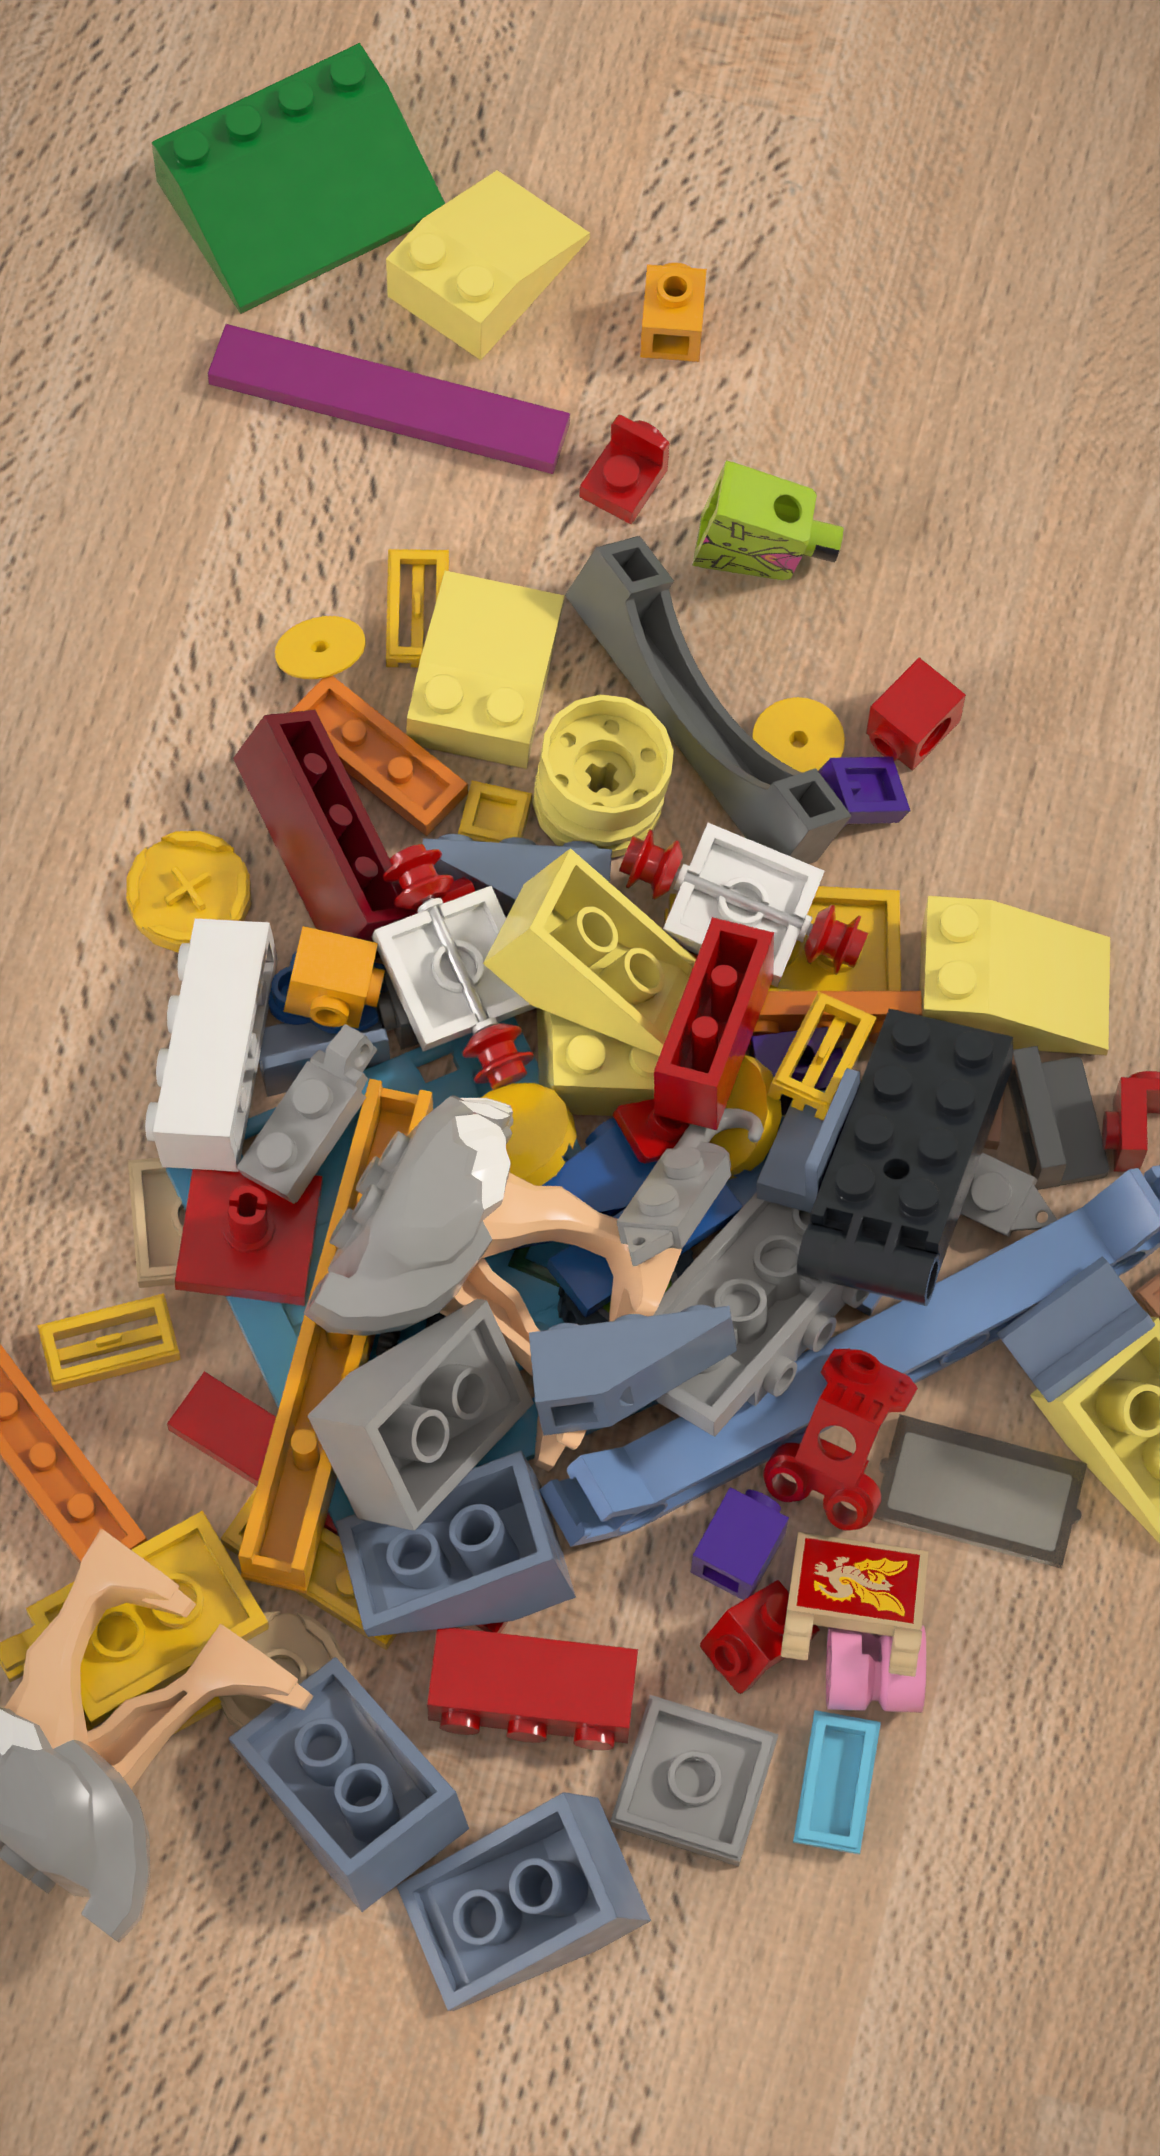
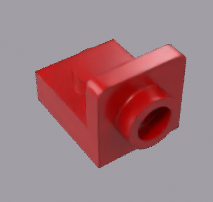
M617 415L611 424V439L580 484L579 497L632 525L668 471L669 441L653 425L641 420L634 422L623 415Z

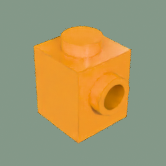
M667 263L663 266L647 264L641 332V358L700 361L707 269L691 268L683 263Z
M302 926L283 1012L309 1017L316 1023L327 1027H340L346 1024L353 1028H359L364 1005L377 1007L385 970L373 968L378 943Z

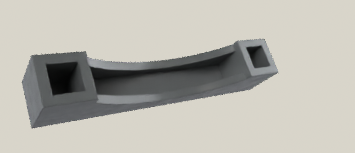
M641 536L596 547L565 594L566 598L651 712L665 726L669 736L745 838L807 864L817 862L852 815L816 768L800 772L781 762L754 741L723 707L699 670L680 629L669 591L674 580Z

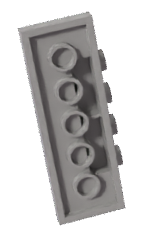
M755 1193L664 1293L653 1315L677 1313L695 1305H707L713 1308L730 1305L737 1351L655 1400L713 1437L721 1431L746 1401L756 1406L768 1392L775 1397L782 1395L795 1377L797 1371V1363L795 1361L806 1348L814 1352L820 1351L828 1343L835 1330L836 1318L834 1316L846 1303L853 1308H857L869 1295V1292L797 1275V1259L801 1241L807 1226L812 1224L809 1212L758 1199L757 1193Z

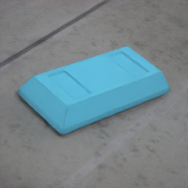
M814 1711L793 1843L860 1855L881 1722Z

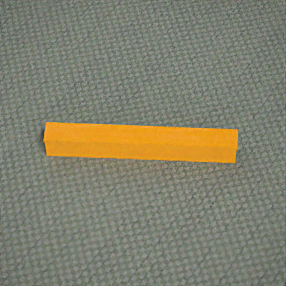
M369 1078L365 1093L366 1099L362 1104L309 1300L318 1283L328 1274V1267L338 1247L329 1243L333 1231L349 1208L355 1210L363 1195L356 1191V1186L362 1174L375 1156L381 1158L397 1131L407 1136L426 1115L433 1111L432 1092L420 1089L419 1094L415 1095L383 1088L382 1081ZM304 1315L238 1555L242 1572L241 1576L244 1580L306 1594L337 1480V1475L313 1429L308 1415L350 1372L369 1361L376 1334L361 1336L327 1332Z

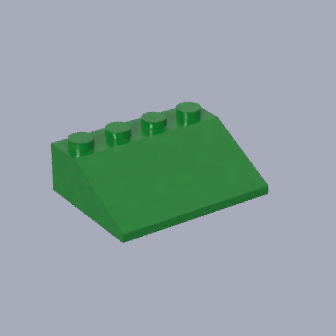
M360 43L152 141L157 183L240 314L412 231L424 217L445 204L389 86Z

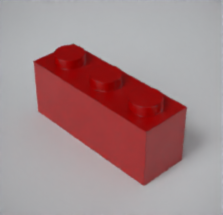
M712 917L654 1069L655 1115L717 1131L773 980L774 932Z
M460 1628L437 1629L427 1703L428 1721L440 1722L439 1728L441 1730L454 1734L475 1735L480 1732V1727L505 1729L507 1730L506 1736L508 1738L522 1742H545L548 1734L574 1737V1745L581 1748L601 1751L611 1750L614 1748V1742L628 1744L638 1649Z

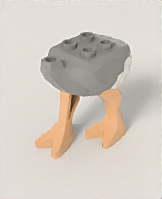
M452 1095L426 1115L407 1136L397 1131L381 1158L375 1156L371 1160L356 1186V1191L363 1195L355 1210L349 1208L333 1231L329 1243L338 1247L328 1267V1274L316 1286L303 1314L327 1332L367 1336L401 1331L439 1312L448 1316L476 1299L487 1300L514 1360L533 1377L529 1332L540 1330L536 1327L519 1291L494 1273L486 1262L485 1257L525 1244L546 1241L576 1245L605 1257L614 1276L609 1312V1322L628 1314H641L647 1317L655 1314L682 1249L668 1248L638 1266H633L628 1245L621 1244L617 1218L597 1212L561 1186H534L509 1172L511 1163L506 1151V1144L512 1136L510 1127L513 1125V1111L511 1105L488 1098H459ZM538 1415L534 1465L549 1472L566 1446L572 1450L577 1449L587 1430L544 1436Z
M100 1529L82 1559L75 1582L59 1615L27 1650L22 1682L6 1706L0 1708V1858L48 1894L57 1883L73 1896L89 1897L90 1899L81 1914L120 1943L142 1919L150 1882L149 1832L139 1800L131 1789L165 1743L195 1712L217 1696L247 1695L288 1705L300 1710H305L314 1696L297 1683L298 1679L220 1624L186 1674L163 1689L125 1700L101 1726L87 1731L81 1699L80 1665L89 1638L105 1610L124 1603H130L187 1617L196 1606L190 1598L178 1590L179 1585L106 1531Z

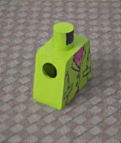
M726 460L701 513L692 566L777 580L791 579L803 555L835 563L841 548L844 527L813 520L817 494L812 488Z

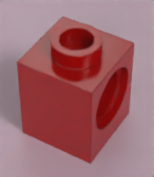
M918 657L870 706L866 734L869 736L872 745L881 755L893 757L894 761L898 759L913 771L960 723L966 694Z

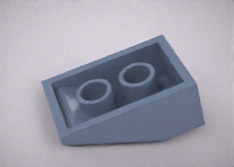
M522 1450L473 1468L415 1531L358 1519L356 1514L336 1521L363 1629L368 1637L515 1621L576 1597L551 1511L539 1491L542 1485Z
M335 1657L299 1684L314 1696L305 1710L275 1702L228 1739L232 1747L319 1863L359 1910L363 1912L469 1830L456 1791Z
M566 1792L559 1794L397 1885V1889L448 2011L458 2010L596 1952L651 1921L597 1797Z

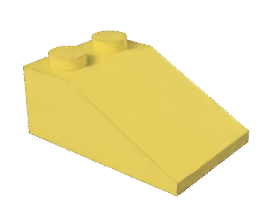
M496 170L424 217L386 258L388 297L479 360H482L589 241L590 232Z
M445 571L418 667L407 715L406 735L424 748L527 769L565 595Z
M570 848L524 883L483 964L530 1005L660 1056L696 958Z
M928 896L921 930L919 991H921L922 1016L1012 1036L1013 1049L1037 1046L1038 1051L1107 1055L1109 1050L1110 937L993 900Z
M537 1008L539 1084L553 1089L567 1105L571 1114L613 1116V1112L619 1105L654 1099V1069L659 1056Z
M1151 1317L1155 1326L1054 1401L1047 1402L1038 1389L1030 1396L1068 1448L1160 1544V1320L1157 1317Z

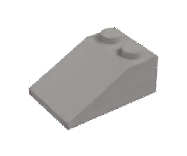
M476 1299L350 1372L309 1413L308 1418L357 1518L415 1531L534 1402L487 1300Z

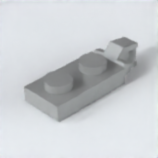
M345 1024L327 1046L326 1053L318 1050L311 1057L310 1062H306L236 1167L243 1176L293 1204L299 1200L366 1099L362 1094V1090L368 1078L363 1071L376 1053L377 1048L373 1046L365 1034Z

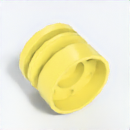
M601 694L576 700L556 714L543 738L540 762L534 785L533 807L540 827L557 846H563L565 843L572 841L590 842L601 849H612L611 858L625 855L633 836L645 840L649 829L654 830L659 822L661 809L664 804V795L667 792L672 772L674 750L665 726L646 707L625 697Z

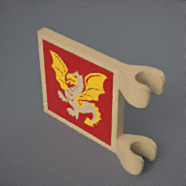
M798 1532L781 1656L808 1660L813 1625L891 1636L893 1639L888 1672L915 1677L922 1639L921 1629L929 1551Z

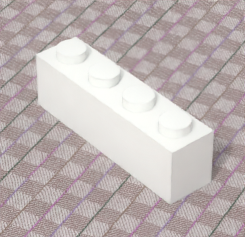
M195 918L190 943H182L180 946L178 977L182 981L180 995H172L169 999L167 1027L172 1035L169 1049L161 1048L158 1054L156 1078L158 1086L161 1087L158 1103H149L145 1123L146 1138L148 1141H155L162 1167L238 1172L236 1167L241 1160L269 1009L268 1000L278 961L270 922Z

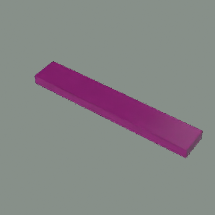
M225 324L208 371L209 385L554 474L570 425V413L229 324Z

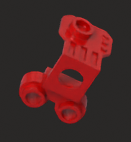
M850 1348L834 1349L820 1372L828 1384L817 1401L801 1444L785 1443L778 1447L765 1465L763 1477L769 1493L782 1502L803 1500L810 1495L812 1490L824 1495L823 1507L830 1523L838 1529L851 1531L867 1526L881 1503V1492L878 1485L871 1477L864 1474L869 1463L867 1458L878 1431L888 1413L906 1411L918 1388L910 1376L880 1363L875 1356L866 1351ZM828 1426H840L848 1430L855 1439V1452L852 1453L820 1438V1431ZM781 1473L792 1476L796 1483L789 1481ZM841 1502L850 1503L856 1511L847 1508Z

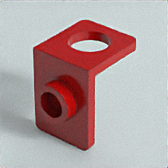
M654 1099L619 1105L613 1112V1117L641 1163L659 1161L667 1148L673 1149L690 1125L689 1123L655 1115Z

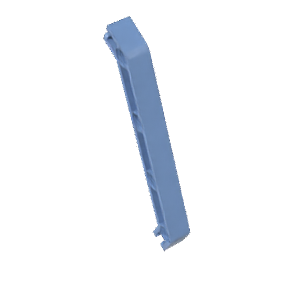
M1160 1165L1152 1166L1144 1173V1176L1139 1168L1129 1169L1082 1208L936 1283L931 1300L927 1306L901 1301L830 1338L820 1351L814 1352L809 1349L802 1353L795 1361L797 1363L795 1377L782 1395L775 1397L768 1392L756 1406L746 1401L715 1437L683 1417H679L623 1447L580 1455L567 1467L569 1479L561 1481L558 1479L550 1480L539 1490L570 1547L631 1533L769 1461L774 1451L782 1444H801L817 1401L828 1384L820 1372L834 1349L850 1348L866 1351L875 1356L880 1363L910 1376L912 1381L917 1383L999 1340L1000 1337L997 1333L1100 1257L1103 1256L1109 1262L1118 1276L1129 1271L1160 1247ZM833 1426L825 1427L820 1431V1433L830 1429Z

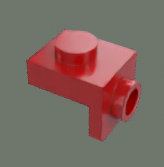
M1142 1071L1134 1073L1130 1077H1121L1113 1098V1111L1104 1112L1102 1144L1103 1149L1113 1150L1114 1172H1126L1129 1169L1135 1168L1140 1170L1148 1151L1147 1113L1160 1114V1072Z
M779 1580L774 1581L729 1608L700 1642L702 1651L739 1694L752 1688L767 1669L786 1658L781 1656L789 1592ZM813 1625L810 1642L820 1631L817 1625Z

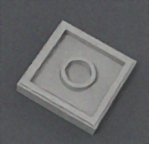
M650 1695L611 1817L610 1826L739 1867L779 1734Z

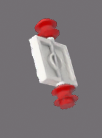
M707 823L690 866L683 864L681 869H679L683 854L678 840L664 849L654 845L653 830L649 829L645 840L635 836L632 837L619 868L620 872L630 876L626 888L629 889L638 880L651 884L652 899L655 900L669 892L673 881H676L673 889L679 892L663 930L686 950L696 954L699 953L711 919L714 917L774 932V974L771 985L775 987L780 982L796 940L803 942L805 935H808L804 945L807 963L811 964L819 956L823 955L833 960L835 975L838 974L842 964L852 968L855 967L868 935L867 932L857 929L861 916L858 915L847 925L836 920L835 905H830L818 912L813 924L811 923L813 917L807 915L825 872L824 870L710 823Z
M424 844L407 847L389 859L391 867L383 874V879L386 882L400 883L403 891L394 900L396 907L417 910L418 913L375 929L372 939L375 943H378L377 950L422 1051L473 1033L462 1054L464 1058H478L483 1067L474 1077L475 1083L483 1084L489 1082L493 1090L515 1083L527 1075L525 1065L533 1060L534 1055L532 1052H518L514 1041L522 1033L520 1026L505 1023L498 1024V1022L537 1007L530 1005L483 964L506 920L493 888L489 886L443 903L442 898L447 894L454 879L451 875H438L434 868V865L442 858V852L438 849L426 850Z

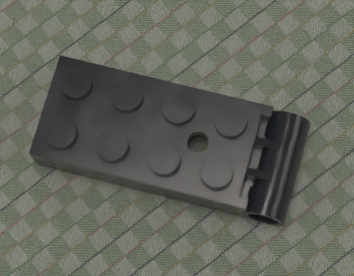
M889 1008L811 1210L810 1222L812 1224L807 1226L801 1241L797 1259V1275L922 1306L929 1304L940 1268L1012 1071V1036Z

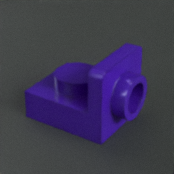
M893 757L830 758L818 770L852 815L844 827L847 824L899 823L911 811Z

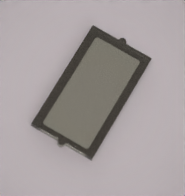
M899 1414L888 1458H883L879 1465L880 1472L884 1474L880 1487L881 1503L873 1518L1062 1568L1072 1525L1077 1524L1082 1516L1081 1511L1077 1509V1504L1087 1464Z

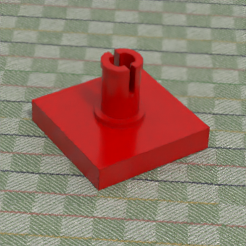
M192 1169L175 1275V1290L305 1306L323 1187L322 1176L315 1175L299 1200L293 1204L246 1178L239 1170L235 1172Z

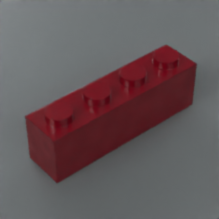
M316 710L264 715L233 757L243 781L315 928L374 942L372 936L375 929L415 915L417 912L416 910L395 906L394 900L403 890L399 882H386L383 879V874L391 867L390 858ZM376 950L375 959L381 958L378 950Z

